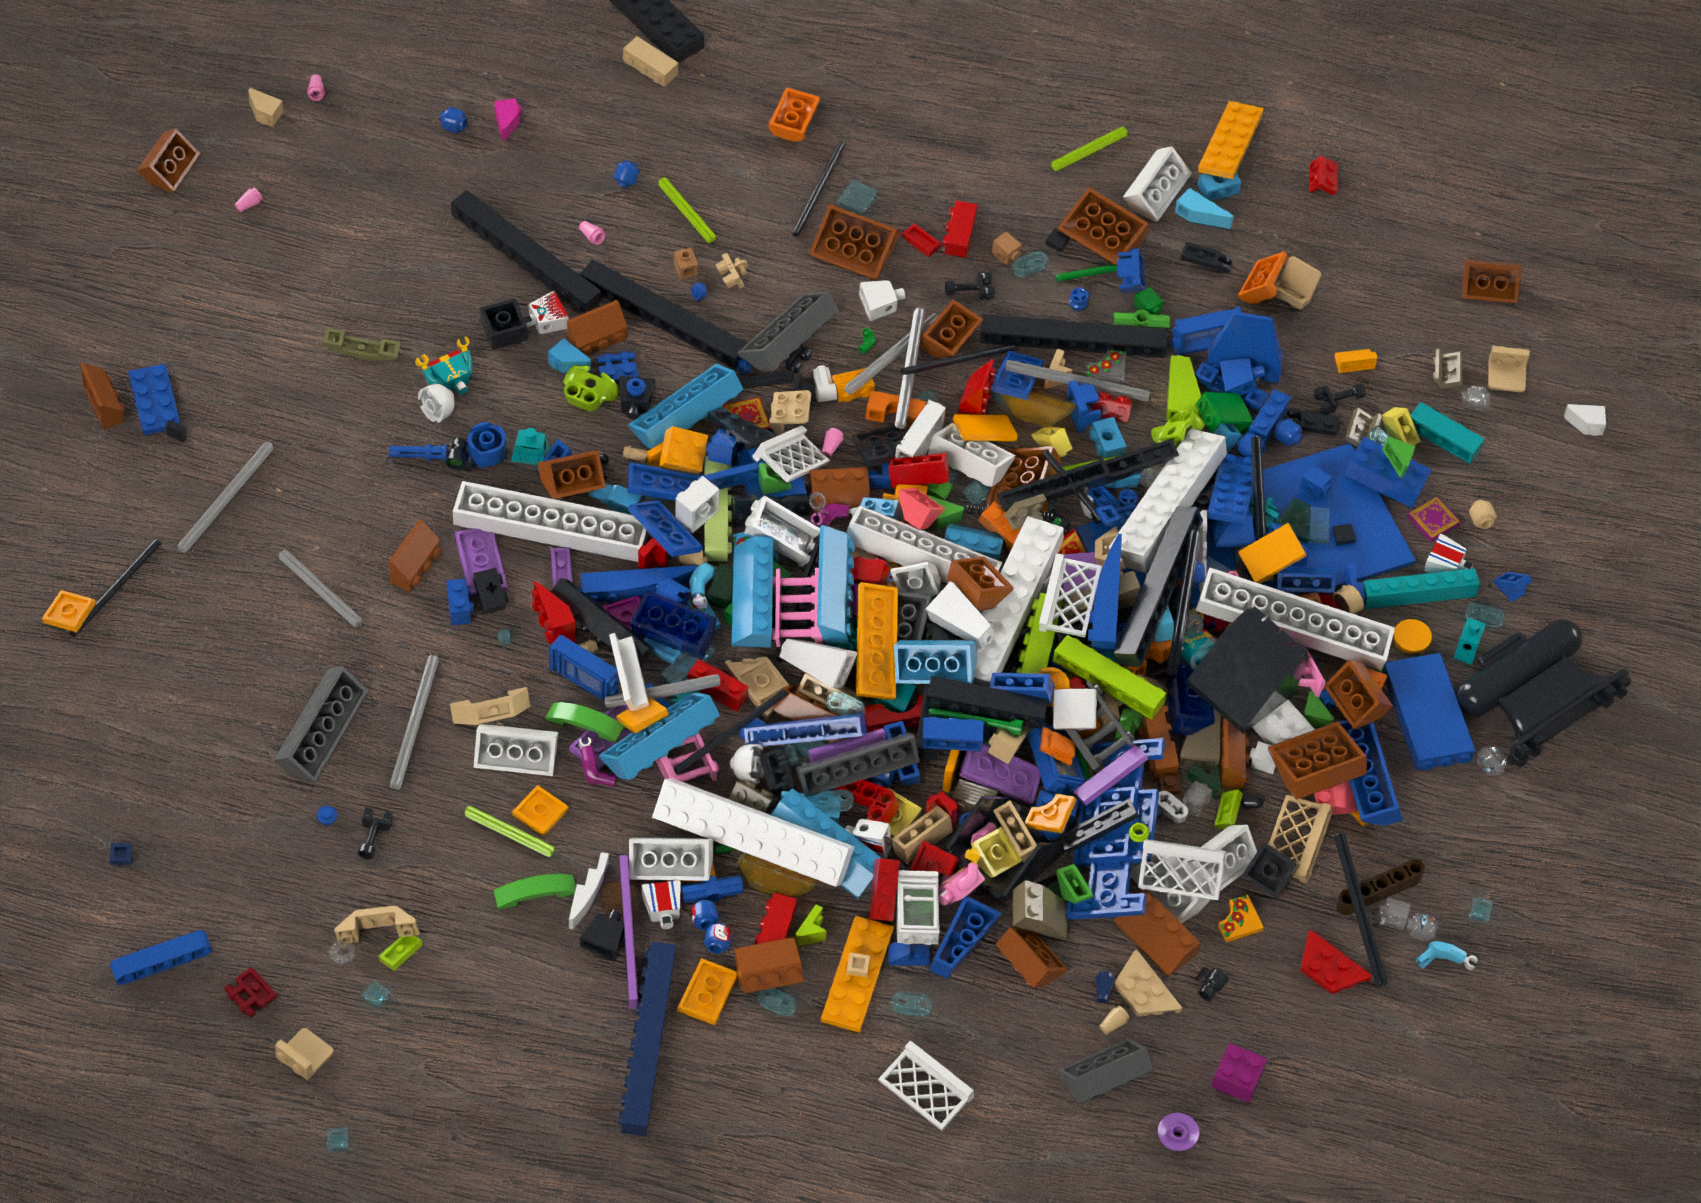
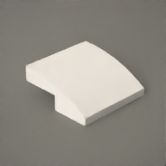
M1054 690L1053 729H1096L1097 690Z

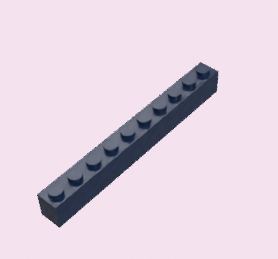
M651 941L650 949H646L645 961H648V965L643 967L642 979H645V984L640 985L639 997H642V1002L637 1003L636 1015H639V1020L634 1021L633 1033H636V1039L631 1040L630 1051H633V1057L628 1058L627 1069L631 1070L630 1075L625 1076L624 1087L627 1088V1094L623 1093L621 1106L625 1107L624 1112L619 1113L618 1124L622 1125V1133L647 1136L674 966L675 944Z

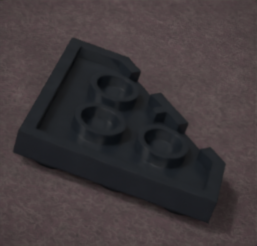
M893 425L852 434V442L867 466L877 467L880 464L887 463L896 454V447L898 444H901L909 428L906 425L903 429H900Z

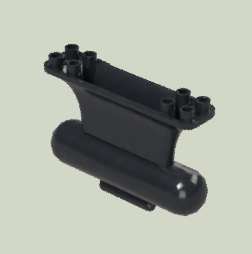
M1559 619L1553 621L1528 639L1521 632H1516L1480 656L1478 663L1483 669L1465 680L1457 689L1456 696L1459 707L1468 715L1482 716L1497 706L1503 710L1515 732V743L1510 749L1508 762L1511 765L1516 764L1519 768L1527 763L1528 759L1526 757L1528 755H1531L1533 758L1539 756L1542 752L1540 748L1542 744L1590 711H1594L1601 705L1605 709L1609 708L1614 703L1612 698L1615 696L1619 699L1624 698L1628 693L1626 687L1632 682L1628 677L1629 672L1626 669L1611 675H1597L1584 670L1574 663L1569 657L1574 655L1581 647L1582 635L1578 626L1569 620Z

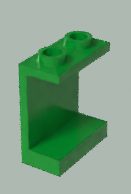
M1205 392L1195 404L1210 433H1214L1219 425L1224 423L1234 424L1240 434H1245L1253 423V419L1239 393Z

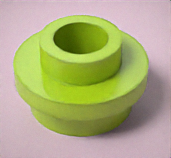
M1135 823L1129 829V836L1135 842H1143L1149 837V829L1143 823Z

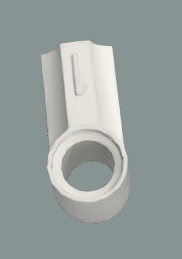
M822 365L813 369L817 402L837 400V390L835 383H832L829 367Z

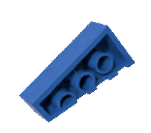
M965 896L933 959L929 971L948 979L994 928L1002 913Z

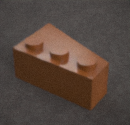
M1167 705L1162 706L1152 720L1143 715L1141 727L1138 728L1140 739L1163 738L1165 741L1164 758L1147 761L1148 770L1152 772L1154 779H1158V775L1176 774L1179 768L1174 741L1172 742L1169 730H1172L1171 723L1167 724L1166 722Z

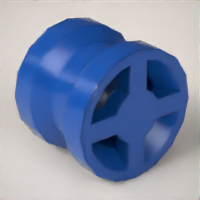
M1080 287L1074 288L1071 291L1069 305L1073 310L1082 311L1086 309L1089 298L1088 291Z
M1131 489L1122 490L1119 494V507L1137 504V493Z
M1324 688L1318 698L1329 711L1336 706V703Z

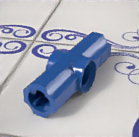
M740 875L720 879L716 876H710L709 881L701 880V882L680 885L683 903L701 900L717 902L724 896L743 893V885Z

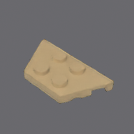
M768 657L742 659V662L731 663V660L724 662V666L733 678L749 686L748 697L756 707H759L777 694L781 688L789 685ZM771 707L762 715L767 720L774 710Z
M1136 949L1116 979L1114 987L1137 1017L1149 1014L1162 1015L1163 1012L1170 1011L1180 1013L1182 1011L1181 1005Z

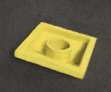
M893 791L899 808L889 827L891 836L895 837L916 821L922 808Z
M1002 826L971 844L972 848L978 850L981 854L976 864L991 878L1022 861Z

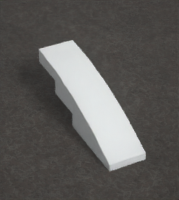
M601 852L597 869L589 868L585 885L577 884L569 916V929L573 930L596 899L609 865L608 853Z

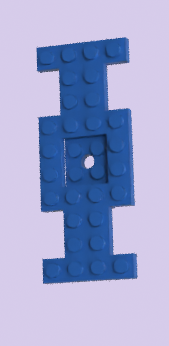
M1163 738L1133 741L1147 755L1148 760L1164 758L1165 741ZM1115 742L1093 744L1090 750L1093 754H1099ZM1128 743L1103 760L1104 768L1131 749ZM1144 763L1088 805L1080 803L1078 825L1129 798L1139 817L1135 819V822L1132 820L1074 851L1073 864L1076 867H1091L1088 887L1094 896L1076 904L1068 901L1066 910L1068 920L1145 915L1147 899L1145 893L1128 894L1132 863H1142L1144 841H1133L1129 836V829L1135 823H1143L1149 829V837L1147 839L1154 840L1159 792L1157 789L1141 790ZM1148 853L1147 862H1151L1152 853Z

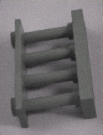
M1088 681L1087 685L1089 688L1097 690L1096 698L1102 705L1096 709V719L1107 712L1112 722L1088 739L1081 737L1079 733L1082 730H1065L1097 774L1103 769L1101 764L1104 759L1127 743L1132 748L1135 746L1133 741L1136 739L1129 730L1127 732L1124 730L1101 696L1103 691L1099 685H1093ZM1115 728L1120 731L1123 736L1099 754L1091 752L1090 749L1094 743Z

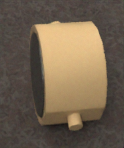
M1343 585L1342 589L1333 594L1334 602L1342 611L1355 615L1364 608L1361 595L1351 585Z

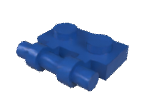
M621 351L619 354L610 355V353H604L603 356H597L598 364L605 363V366H599L600 378H602L601 374L604 372L616 384H619L620 376L639 377L636 362L628 363V360L635 359L634 352ZM622 361L621 364H613V365H612L611 362Z

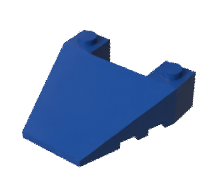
M1235 312L1226 322L1223 330H1220L1217 333V337L1210 342L1206 363L1219 369V374H1222L1220 361L1249 358L1253 367L1264 366L1266 376L1261 377L1260 380L1279 383L1284 354L1280 348V341L1276 336L1277 331L1273 318Z

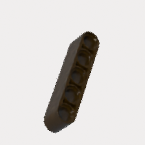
M1413 859L1359 883L1362 894L1367 895L1363 896L1366 907L1420 883L1425 871L1424 863L1418 859ZM1345 889L1339 894L1336 904L1337 911L1342 915H1350L1355 912L1349 889Z

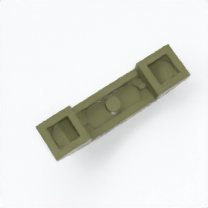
M326 328L323 340L324 346L341 354L377 361L397 359L401 343L383 338L380 343L345 336V331Z

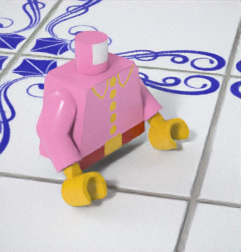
M971 848V850L968 849L966 851L965 858L971 860L968 866L952 873L951 876L943 874V877H941V885L938 887V900L942 905H950L963 899L985 880L978 870V864H976L981 856L978 850Z

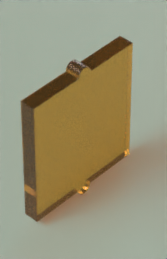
M630 881L632 914H639L635 881ZM621 882L602 884L606 916L608 917L611 910H617L621 913V917H623Z

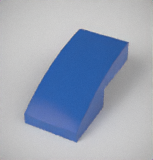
M1348 564L1344 569L1346 586L1351 585L1355 587L1364 602V583L1357 582L1356 564Z

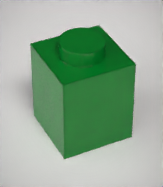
M1148 287L1135 294L1133 306L1137 310H1146L1149 314L1160 315L1163 301L1151 287Z

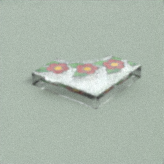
M1107 350L1106 356L1102 360L1088 363L1087 377L1123 385L1126 352Z

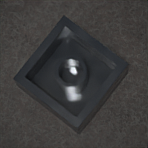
M516 299L480 308V322L492 350L528 340L527 325Z
M1263 842L1242 876L1273 897L1279 898L1300 864L1270 844Z

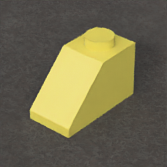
M1394 407L1382 415L1381 419L1385 429L1392 438L1413 446L1421 442L1407 408Z
M1045 426L1031 434L1040 447L1053 446L1060 458L1067 455L1066 452L1072 449L1064 428Z

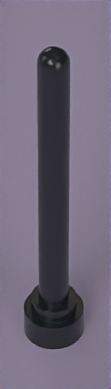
M1048 450L1043 451L1044 458L1057 473L1065 471ZM1084 492L1076 493L1077 497L1091 512V519L1096 525L1101 523L1102 520L1095 511L1097 507Z

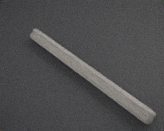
M916 308L913 314L905 367L916 365L925 314L924 309ZM915 373L903 375L895 420L896 428L903 429L906 426Z
M933 313L923 321L921 337L938 317L937 313ZM910 333L846 384L845 392L849 395L853 394L907 350Z
M1007 360L1005 365L1006 371L1069 384L1070 381L1076 380L1078 385L1085 383L1094 385L1096 391L1126 396L1145 402L1150 397V392L1147 390L1017 361Z
M268 441L264 442L177 545L179 551L186 553L273 451V444Z
M428 656L391 778L390 787L392 789L399 790L401 788L438 666V656Z

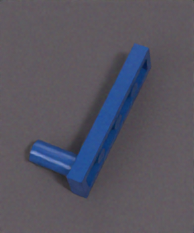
M757 447L748 450L753 463L703 475V477L720 490L758 480L759 464L761 462L767 463L763 459L757 462L752 457L758 449Z

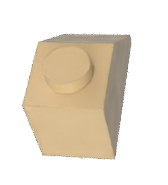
M250 88L248 90L249 102L256 120L261 124L273 127L283 113L282 100Z

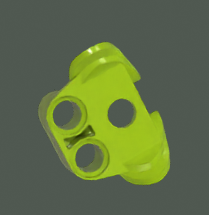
M574 365L568 370L563 380V383L566 384L564 393L569 404L591 412L597 410L604 401H614L617 399L619 394L618 386L606 373L602 372V378L587 372L590 368L589 366ZM594 380L596 385L593 388L585 386L586 381ZM572 391L577 392L575 395H569ZM589 398H594L592 402L586 401Z
M1192 409L1178 411L1164 426L1153 428L1151 430V437L1156 444L1172 438L1174 445L1178 446L1180 441H1184L1190 429L1201 431L1205 426V421Z

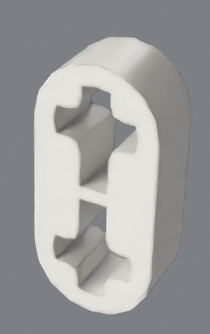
M1167 791L1159 792L1158 807L1163 811V814L1175 823L1184 822L1188 814L1187 807ZM1160 799H1161V800H1165V799H1166V800H1167V803H1166L1165 801H1164L1163 803H1161V802H1160ZM1175 811H1176V812H1180V811H1181V812H1182V815H1181V814L1176 815V814H1175Z

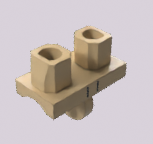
M723 254L724 260L717 263L716 267L721 275L729 271L731 272L723 277L728 288L738 285L739 288L744 287L738 273L742 275L747 273L748 262L736 258L735 264H733L728 254Z

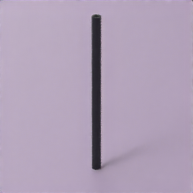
M840 140L792 232L793 236H799L845 146L844 141Z
M1011 343L904 367L900 371L902 375H908L1014 351L1015 346Z
M155 539L96 602L78 632L69 631L72 637L77 636L161 545L158 539Z
M782 689L674 767L676 773L680 774L785 698L788 695L787 692Z

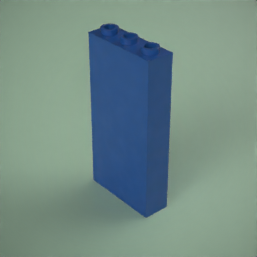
M1436 653L1385 662L1382 673L1387 675L1385 684L1415 769L1429 770L1433 767H1447L1455 763L1464 764L1472 761L1475 748L1441 654Z

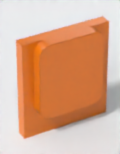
M1046 727L1042 728L1040 751L1070 766L1075 756L1074 741Z

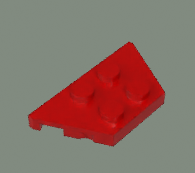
M1312 930L1308 932L1300 968L1303 974L1332 995L1341 992L1343 989L1355 987L1357 983L1362 981L1368 982L1371 980L1372 975Z

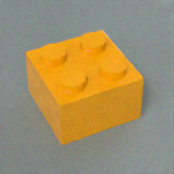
M674 426L665 430L659 467L699 474L703 468L708 435Z

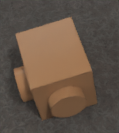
M1005 232L993 241L992 253L996 255L998 260L1008 265L1012 261L1015 262L1019 259L1022 244L1008 232Z
M692 248L675 251L674 265L680 280L698 276V262Z

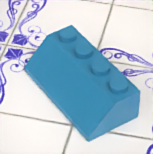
M898 641L894 644L896 684H930L931 676L973 684L977 663L976 641Z

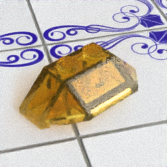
M1031 391L1028 400L1001 394L1002 399L1016 418L1022 419L1024 422L1037 423L1042 427L1053 426L1077 408V404L1068 400Z
M745 852L742 853L737 861L750 886L762 893H770L772 895L777 893L795 898L813 890L819 881Z

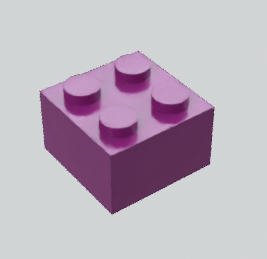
M1229 1043L1214 1075L1212 1088L1250 1103L1264 1072L1267 1058Z

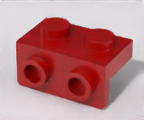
M1321 155L1309 165V191L1314 193L1317 189H1321L1334 195L1338 192V164Z
M1100 392L1098 394L1099 401L1093 403L1092 411L1100 409L1102 419L1114 417L1115 421L1128 423L1132 400H1129L1126 396H1118L1116 398L1111 397L1109 393Z
M652 538L638 550V569H650L655 566L659 568L667 567L668 552L656 539Z
M943 791L937 795L930 796L927 800L926 813L938 805L950 815L952 829H954L958 809L956 802Z

